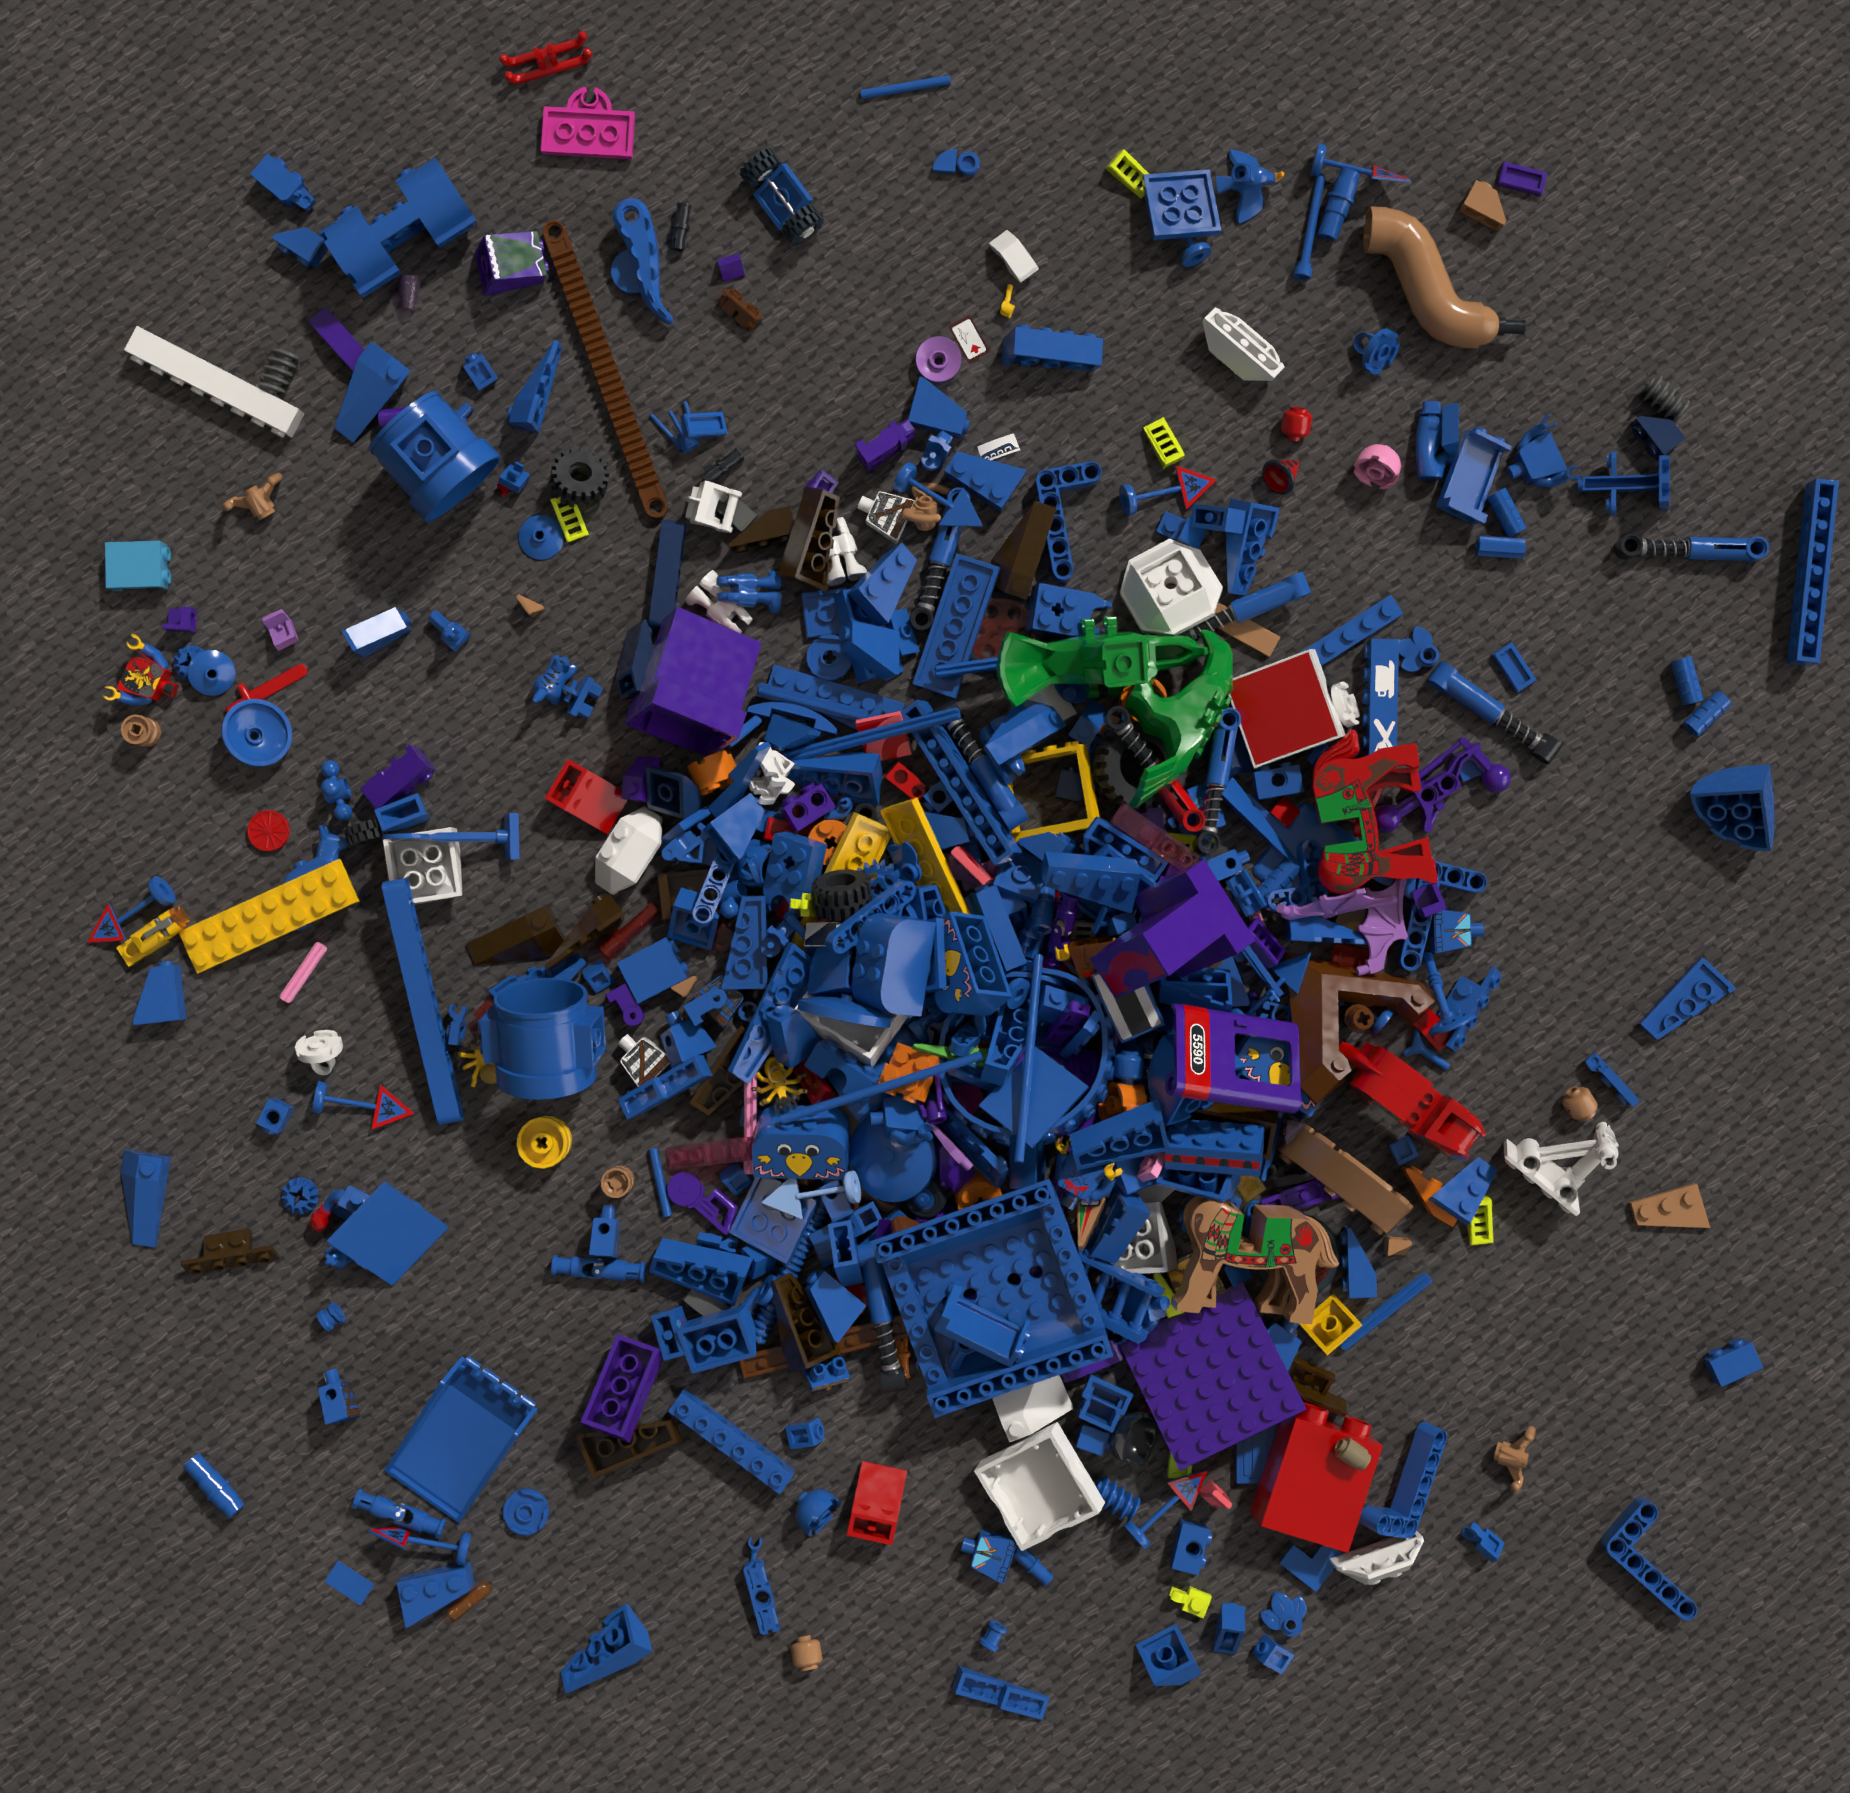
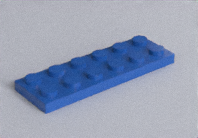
M956 553L912 684L957 699L965 674L936 678L934 667L970 660L1001 569L1000 567Z

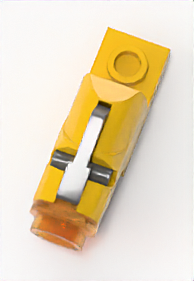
M181 907L171 908L158 916V918L147 923L143 928L132 934L129 940L116 948L128 967H132L170 942L168 939L185 928L190 919Z

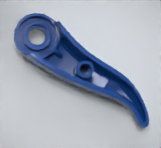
M634 198L624 199L614 208L613 222L633 261L638 288L644 303L658 319L671 325L674 322L673 317L662 305L660 297V256L651 216L645 204L640 200ZM629 211L637 213V218L633 222L625 220V214Z

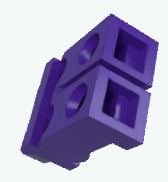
M908 419L899 425L893 421L889 424L888 428L883 429L880 435L866 444L863 439L855 444V455L867 473L896 455L898 450L900 453L905 451L907 442L914 439L913 433H915V429Z

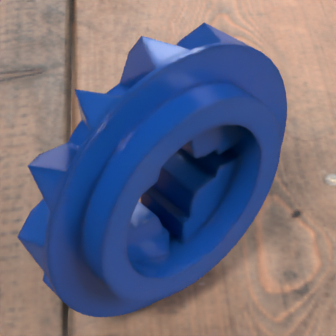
M190 645L178 649V653L173 657V668L177 676L190 682L188 666L183 664L189 662L190 656L192 659L196 654L205 650L198 646Z
M294 1178L288 1181L282 1189L281 1199L283 1200L284 1208H287L291 1213L300 1215L308 1213L314 1209L319 1199L316 1185L307 1178ZM303 1188L302 1196L308 1200H300L296 1203L297 1197L292 1193H298Z

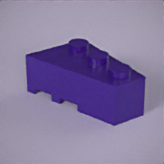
M409 744L405 748L407 751L405 755L399 759L397 757L393 758L390 761L392 765L383 772L379 771L360 788L375 809L393 803L402 796L404 798L408 797L415 791L414 787L420 782L424 784L433 777L432 773L436 769L420 748Z

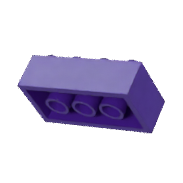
M617 1334L581 1423L589 1429L629 1443L663 1361L661 1350Z

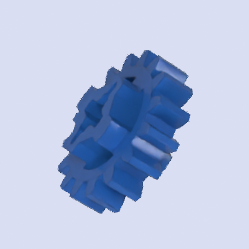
M874 859L872 865L865 862L864 869L857 868L858 871L866 873L870 878L872 900L895 882L903 880L900 877L899 870L893 871L894 864L891 863L889 866H885V860H882L881 864H877ZM887 898L885 900V903L887 905H890L891 899Z

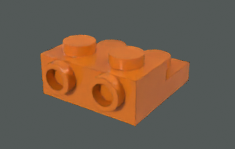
M897 1042L889 1064L885 1063L878 1084L939 1065L941 1058L913 1050L912 1047ZM935 1076L884 1093L895 1096L896 1093L903 1094V1100L916 1104L917 1100L925 1102Z

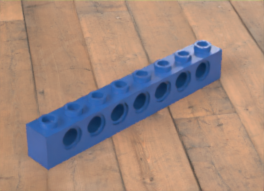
M1816 478L1805 485L1786 664L1809 667L1820 663L1839 481Z
M921 700L914 701L901 711L903 720L935 713L927 701ZM943 725L911 732L993 864L1005 866L1023 852Z

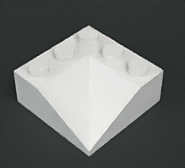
M449 827L417 833L457 832V829ZM383 840L389 881L406 877L410 885L414 905L462 896L459 842Z

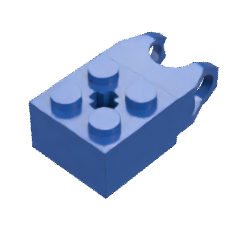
M1038 583L1032 586L1025 631L1063 639L1083 636L1081 619H1091L1093 610L1112 608V602L1103 600L1094 593ZM1054 607L1056 609L1057 615H1055L1054 611H1051V608ZM1094 628L1095 635L1105 634L1100 629Z
M790 831L774 834L763 886L767 911L777 910L785 897L789 902V911L798 921L802 920L801 911L797 914L799 909L790 908V900L801 899L802 893H812V882L821 876L827 844Z

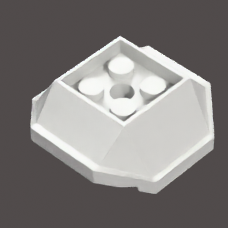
M1168 539L1128 561L1120 596L1142 633L1171 636L1179 635L1213 617L1223 587L1199 549ZM1170 583L1176 585L1174 589H1168L1165 586Z

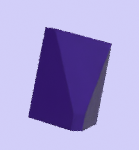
M820 470L805 487L824 489L833 493L839 482L823 470Z

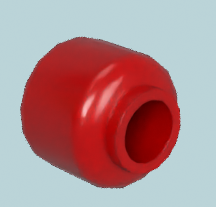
M1290 406V410H1286L1283 413L1281 432L1287 435L1288 440L1300 441L1301 437H1307L1310 434L1313 417L1308 413V409Z

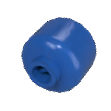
M1121 1050V1053L1114 1057V1076L1121 1079V1083L1133 1085L1135 1080L1143 1078L1145 1060L1139 1055V1051Z

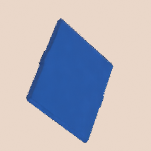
M384 1181L336 1230L327 1242L349 1256L359 1266L368 1269L393 1286L449 1227L425 1210L418 1202L413 1199L411 1200Z

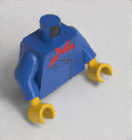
M1063 1136L1060 1137L1055 1143L1058 1149L1056 1180L1060 1189L1066 1192L1060 1204L1073 1211L1078 1200L1090 1205L1092 1202H1097L1108 1196L1116 1182L1115 1177L1122 1174V1169L1119 1168L1113 1172L1114 1163L1105 1168L1096 1166L1077 1170L1072 1150L1070 1152L1067 1151L1072 1147L1070 1139L1066 1142L1065 1146L1062 1143Z

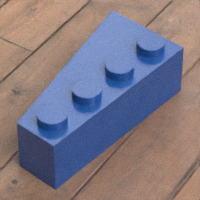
M1026 999L1023 1004L1015 1009H1010L1005 1004L999 1007L980 1080L1003 1087L1025 1052L1030 999ZM1037 1019L1036 1032L1043 1023V1020Z

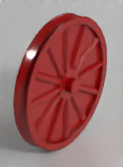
M264 810L255 814L247 828L250 842L256 848L263 851L278 850L287 842L290 833L286 818L272 810Z

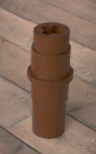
M1360 1004L1345 1008L1340 1016L1341 1022L1355 1032L1365 1031L1374 1022L1372 1012L1366 1006Z

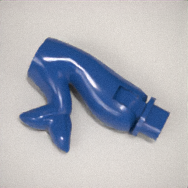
M1424 401L1422 411L1419 412L1420 418L1416 432L1417 478L1422 481H1437L1443 478L1445 466L1449 463L1452 464L1454 456L1450 457L1446 451H1443L1435 457L1436 451L1441 444L1442 435L1441 402Z

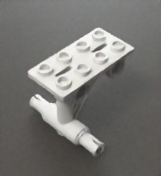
M1600 1122L1595 1127L1594 1140L1539 1147L1538 1142L1530 1138L1522 1140L1517 1146L1506 1139L1504 1141L1505 1162L1511 1168L1519 1169L1528 1182L1531 1184L1536 1183L1540 1186L1544 1195L1550 1199H1556L1559 1202V1206L1565 1212H1572L1575 1216H1578L1580 1208L1577 1189L1585 1182L1584 1179L1600 1162L1602 1166L1605 1165V1169H1613L1616 1166V1159L1618 1157L1617 1147L1619 1145L1616 1142L1615 1134L1611 1130L1610 1125L1607 1126L1606 1122ZM1583 1156L1573 1167L1561 1168L1552 1161Z

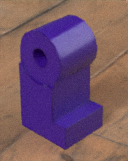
M627 983L605 994L610 1002L617 1001L623 1011V1019L628 1025L635 1026L644 1020V1010L641 1004L637 1003Z

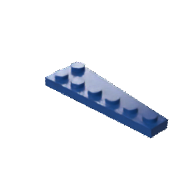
M773 665L768 682L772 686L865 709L868 711L867 718L903 711L905 706L903 702L777 665ZM823 713L857 730L856 721Z
M789 942L728 1069L730 1073L748 1085L773 1048L766 1014L782 1004L795 1009L799 999H802L808 991L812 958L794 943Z
M929 1090L926 1101L922 1102L925 1109L929 1102L937 1101V1095ZM944 1105L947 1120L938 1123V1125L996 1189L1004 1183L1008 1171L1006 1161L1000 1155L996 1157Z

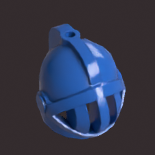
M756 839L750 840L742 858L734 864L738 878L743 884L749 887L764 886L771 846L768 843Z

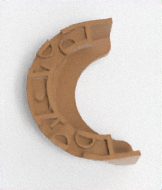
M1299 1120L1288 1133L1289 1135L1293 1132L1298 1133L1293 1137L1294 1139L1291 1142H1286L1288 1138H1284L1276 1148L1281 1153L1278 1156L1289 1165L1293 1162L1325 1185L1323 1190L1335 1198L1338 1195L1344 1199L1342 1204L1352 1212L1356 1209L1372 1223L1370 1227L1380 1235L1383 1232L1387 1234L1414 1207L1401 1194L1393 1191L1392 1187L1347 1152L1341 1149L1337 1152L1333 1149L1335 1144L1322 1134L1315 1132L1313 1128Z

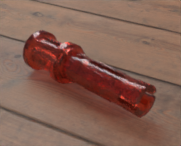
M650 902L621 929L613 930L612 935L603 943L599 942L597 944L598 947L611 960L620 948L628 945V940L661 912Z

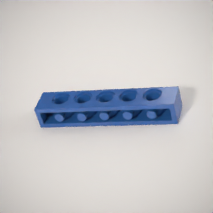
M686 1388L681 1391L669 1408V1413L779 1495L794 1476L795 1469Z

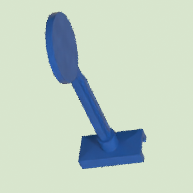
M518 813L505 814L504 830H495V832H438L434 834L404 833L382 835V840L495 842V844L505 845V860L520 859Z

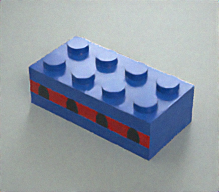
M1187 1119L1169 1125L1167 1140L1170 1150L1165 1151V1169L1260 1177L1264 1150V1126Z

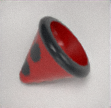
M1275 459L1267 461L1262 468L1264 482L1277 494H1289L1295 485L1299 462L1297 460Z

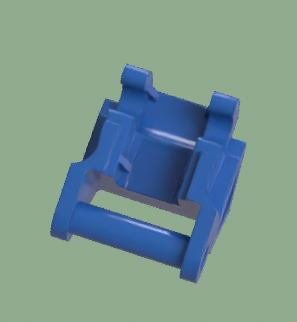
M698 823L697 826L701 830L700 836L696 837L693 832L684 831L662 850V857L670 862L679 860L686 863L712 865L717 847L703 830L706 826Z

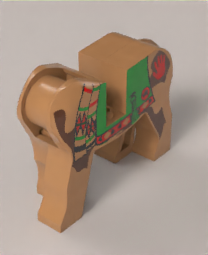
M1200 1196L1193 1197L1187 1203L1183 1212V1221L1193 1247V1254L1184 1271L1182 1284L1171 1299V1304L1175 1310L1200 1313L1202 1307L1216 1308V1279L1224 1263L1246 1269H1269L1265 1286L1255 1298L1254 1305L1262 1313L1282 1314L1292 1323L1312 1324L1318 1292L1315 1267L1316 1265L1325 1268H1336L1339 1266V1262L1333 1253L1329 1236L1323 1226L1315 1219L1304 1215L1300 1210L1292 1206L1254 1204L1249 1238L1241 1236L1244 1214L1231 1201L1218 1202ZM1289 1294H1290L1289 1302H1288V1304L1286 1305L1288 1296H1289Z

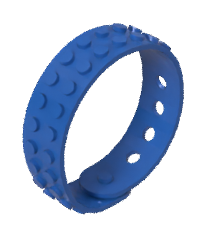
M1020 966L1014 972H1004L1007 983L1009 984L1017 978H1024L1030 983L1031 987L1033 966ZM1042 968L1040 991L1046 985L1064 991L1065 989L1070 990L1078 995L1089 998V1004L1096 1012L1102 1015L1100 1019L1102 1057L1096 1080L1085 1098L1071 1112L1060 1118L1037 1143L1049 1145L1055 1143L1058 1138L1064 1135L1069 1136V1134L1076 1132L1079 1129L1078 1126L1084 1121L1088 1122L1095 1115V1109L1099 1103L1104 1102L1108 1094V1090H1106L1108 1082L1113 1080L1115 1067H1113L1112 1057H1116V1045L1114 1039L1110 1037V1035L1114 1034L1108 1015L1104 1016L1103 1013L1107 1011L1100 995H1094V991L1090 988L1091 984L1082 977L1078 979L1066 972ZM948 1014L940 1034L939 1046H950L951 1038L961 1029L969 1015ZM940 1057L941 1060H940V1063H939V1064H942V1063H945V1062H948V1061H951V1060ZM948 1072L940 1074L944 1087L942 1095L950 1108L955 1106L956 1109L953 1113L965 1126L970 1124L975 1134L984 1139L987 1137L997 1140V1144L1004 1146L1016 1144V1136L1009 1130L985 1123L968 1113L960 1105L955 1095L951 1075H948Z

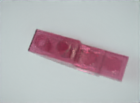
M1124 802L1110 821L1179 870L1197 863L1201 857L1149 819L1131 809Z
M753 1136L667 1147L670 1170L751 1161Z

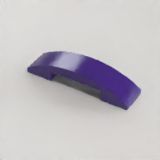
M323 307L308 322L354 371L357 359L363 353L364 348L326 307Z
M1313 1179L1261 1199L1260 1202L1261 1205H1285L1300 1210L1335 1198L1323 1190L1324 1184L1317 1179Z

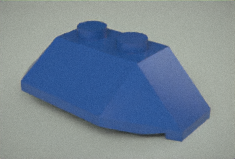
M1097 816L1083 835L1084 855H1094L1108 843L1127 859H1136L1139 868L1155 881L1168 864L1167 860L1146 845Z

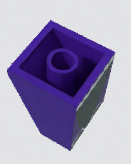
M537 231L483 236L474 254L484 296L541 284L549 273V268L543 258V242L539 239Z

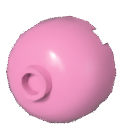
M1380 444L1370 445L1358 455L1354 463V474L1361 482L1371 486L1370 481L1381 485L1379 489L1391 488L1396 484L1399 477L1401 461L1398 454L1389 446Z

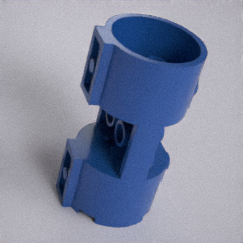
M435 157L417 169L410 170L408 168L398 174L399 178L395 181L408 202L404 203L401 201L391 208V213L386 216L380 214L372 220L373 224L370 225L357 206H348L340 212L341 216L337 218L338 220L319 231L320 236L325 239V245L345 275L353 281V286L363 298L401 274L389 252L426 228L438 247L442 248L478 224Z

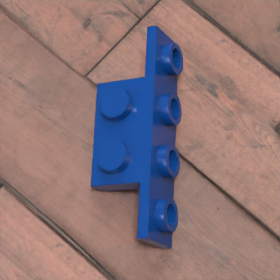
M1491 967L1481 986L1460 976L1447 998L1448 1008L1453 1011V1014L1467 1013L1473 1016L1472 1020L1454 1030L1446 1044L1452 1051L1456 1052L1458 1048L1464 1045L1466 1041L1465 1035L1470 1028L1475 1026L1478 1020L1477 1015L1481 1008H1485L1488 1004L1489 994L1492 989L1497 988L1499 985L1501 973L1496 967Z

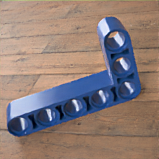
M1094 461L1040 471L1036 477L1035 487L1038 502L1044 503L1046 500H1053L1056 503L1057 509L1052 522H1057L1060 525V530L1056 532L1049 530L1046 546L1052 577L1058 583L1068 582L1073 574V563L1059 492L1096 485L1101 477L1102 469ZM1092 469L1096 472L1097 476L1093 479L1087 478L1085 471ZM1066 473L1072 474L1074 481L1067 483L1063 480L1062 476ZM1047 477L1052 481V485L1044 487L1040 484V480ZM1055 544H1060L1065 550L1062 554H1056L1052 547ZM1064 566L1068 569L1069 574L1067 576H1059L1056 569Z
M1435 861L1438 888L1439 886H1444L1468 893L1481 892L1486 888L1487 878L1483 873ZM1450 871L1455 872L1457 876L1454 883L1449 882L1447 878ZM1473 876L1479 881L1476 889L1470 885V879ZM1416 879L1415 890L1429 884ZM1410 899L1404 924L1408 938L1406 940L1401 939L1396 957L1397 966L1404 971H1413L1420 966L1432 915L1424 917L1420 923L1415 920L1414 914L1417 908L1413 899ZM1412 932H1415L1419 937L1415 945L1409 941V936ZM1407 954L1413 957V964L1410 967L1404 964V957Z
M1427 1422L1420 1423L1415 1432L1391 1508L1364 1507L1359 1518L1361 1525L1385 1536L1411 1538L1415 1535L1447 1440L1446 1431Z
M1644 1497L1636 1498L1603 1534L1600 1542L1601 1547L1683 1620H1692L1697 1615V1605L1632 1547L1658 1517V1509L1652 1502ZM1648 1505V1511L1641 1515L1642 1507ZM1633 1523L1632 1530L1625 1532L1626 1525ZM1618 1540V1545L1614 1549H1610L1611 1542ZM1635 1556V1561L1628 1565L1627 1560L1629 1557ZM1652 1571V1577L1649 1580H1645L1646 1573ZM1670 1587L1669 1593L1662 1596L1663 1589ZM1687 1602L1686 1609L1680 1611L1681 1604Z

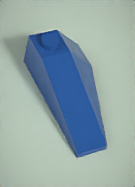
M628 1604L622 1605L609 1614L603 1621L605 1624L603 1629L598 1634L593 1633L589 1637L591 1643L584 1651L578 1650L561 1670L564 1691L566 1693L633 1665L652 1652L648 1631Z

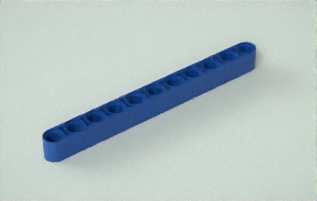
M406 877L382 883L383 896L436 1118L439 1125L463 1121L464 1115L410 885Z

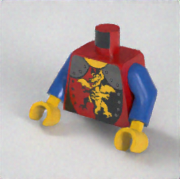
M131 634L132 637L137 639V643L130 645L126 642L129 648L134 649V652L117 688L104 687L112 690V696L109 698L106 696L102 697L106 700L116 699L117 702L131 706L150 704L152 700L159 701L162 694L174 697L178 691V685L169 681L172 672L168 670V663L162 653L148 643H142L136 634Z

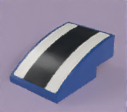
M1099 973L1091 975L1122 1044L1165 1026L1149 984L1115 999Z

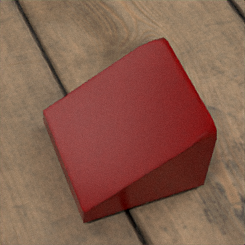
M1283 796L1269 813L1287 828L1300 811Z

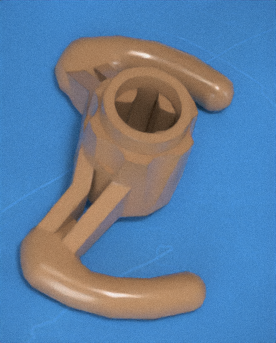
M275 473L269 476L267 482L259 489L255 485L244 491L246 494L244 497L235 496L221 505L222 510L229 511L234 506L247 508L259 520L275 512L274 504L269 497L275 484L282 480V474Z
M920 483L931 491L946 496L950 492V488L941 484ZM912 486L911 490L915 498L914 506L904 509L902 516L905 520L914 522L919 530H932L935 522L941 520V516L937 514V503L930 496Z
M1528 1426L1524 1436L1514 1444L1503 1441V1443L1498 1442L1494 1460L1498 1461V1464L1508 1467L1514 1479V1482L1511 1484V1491L1515 1494L1520 1492L1524 1477L1522 1476L1521 1466L1526 1468L1529 1454L1525 1453V1449L1535 1438L1536 1429L1534 1426Z

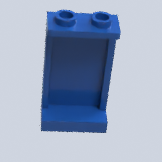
M1481 427L1464 430L1436 507L1469 524H1485L1488 516L1482 512L1501 457L1504 452L1510 451L1512 446L1505 443V439L1487 434V430Z
M954 1284L945 1300L934 1330L1011 1368L1015 1359L1019 1361L1024 1353L1025 1347L1022 1344H1026L1031 1331L1027 1330L1030 1321L1025 1320L1020 1327L960 1298L963 1287Z

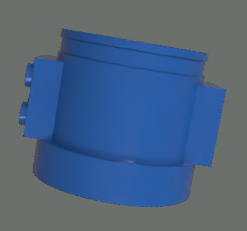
M437 391L423 395L398 413L382 428L368 447V451L378 459L381 466L411 498L409 504L425 522L437 519L461 502L491 474L501 460V456L485 438L479 439L452 407L441 398Z
M537 978L506 986L495 995L494 1003L478 1022V1032L481 1033L482 1038L480 1053L483 1054L484 1063L495 1064L496 1084L501 1091L524 1099H553L580 1092L596 1080L597 1062L606 1050L604 1010L600 1006H588L586 1002L587 990L584 986L567 979Z

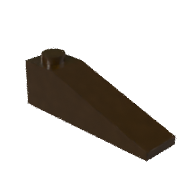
M1034 501L991 560L990 564L1001 568L995 583L996 588L1005 593L1027 599L1057 509L1056 507Z
M601 894L591 901L593 905L589 907L546 963L545 967L548 971L625 919L624 912L609 894L605 897Z
M544 906L466 945L475 965L550 957L565 939L550 906Z
M788 1273L771 1281L782 1351L790 1372L810 1368L840 1353L838 1343L828 1339L815 1309L807 1299L806 1292L793 1274Z

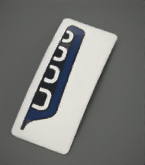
M1014 433L977 447L981 458L994 460L1020 450Z

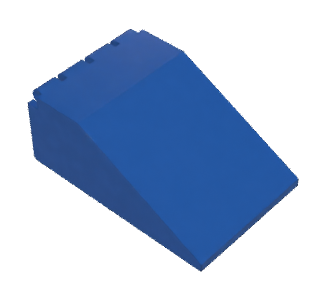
M469 1355L466 1359L461 1356L441 1380L384 1470L458 1523L461 1522L538 1410L534 1407L536 1402L524 1394L521 1398L518 1397L519 1390L506 1381L502 1384L498 1383L500 1377L485 1367L481 1371L479 1369L481 1364Z

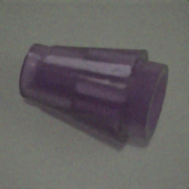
M400 275L398 285L401 308L414 310L421 286L419 277Z

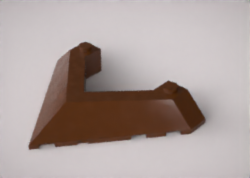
M1285 952L1283 958L1286 961L1300 956V954ZM1310 957L1298 994L1287 985V992H1289L1291 1022L1296 1023L1299 1029L1301 1091L1317 1105L1347 1080L1355 1069V1066L1339 1051L1338 1003L1343 1001L1369 1007L1373 1005L1386 1006V1008L1395 1009L1412 1026L1437 1005L1434 992L1430 989L1429 984L1425 981L1383 972L1358 976L1355 966Z

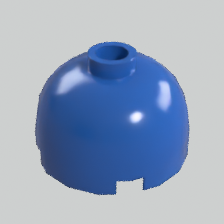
M815 1489L810 1493L805 1491L797 1500L799 1504L795 1515L797 1524L811 1537L812 1531L817 1534L827 1525L834 1516L830 1515L834 1507L839 1509L841 1502L832 1493L824 1489Z

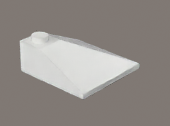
M1145 1203L1151 1214L1114 1265L1131 1273L1139 1274L1172 1271L1178 1268L1176 1249L1162 1203Z
M1060 1375L993 1398L1009 1442L1033 1434L1073 1409Z

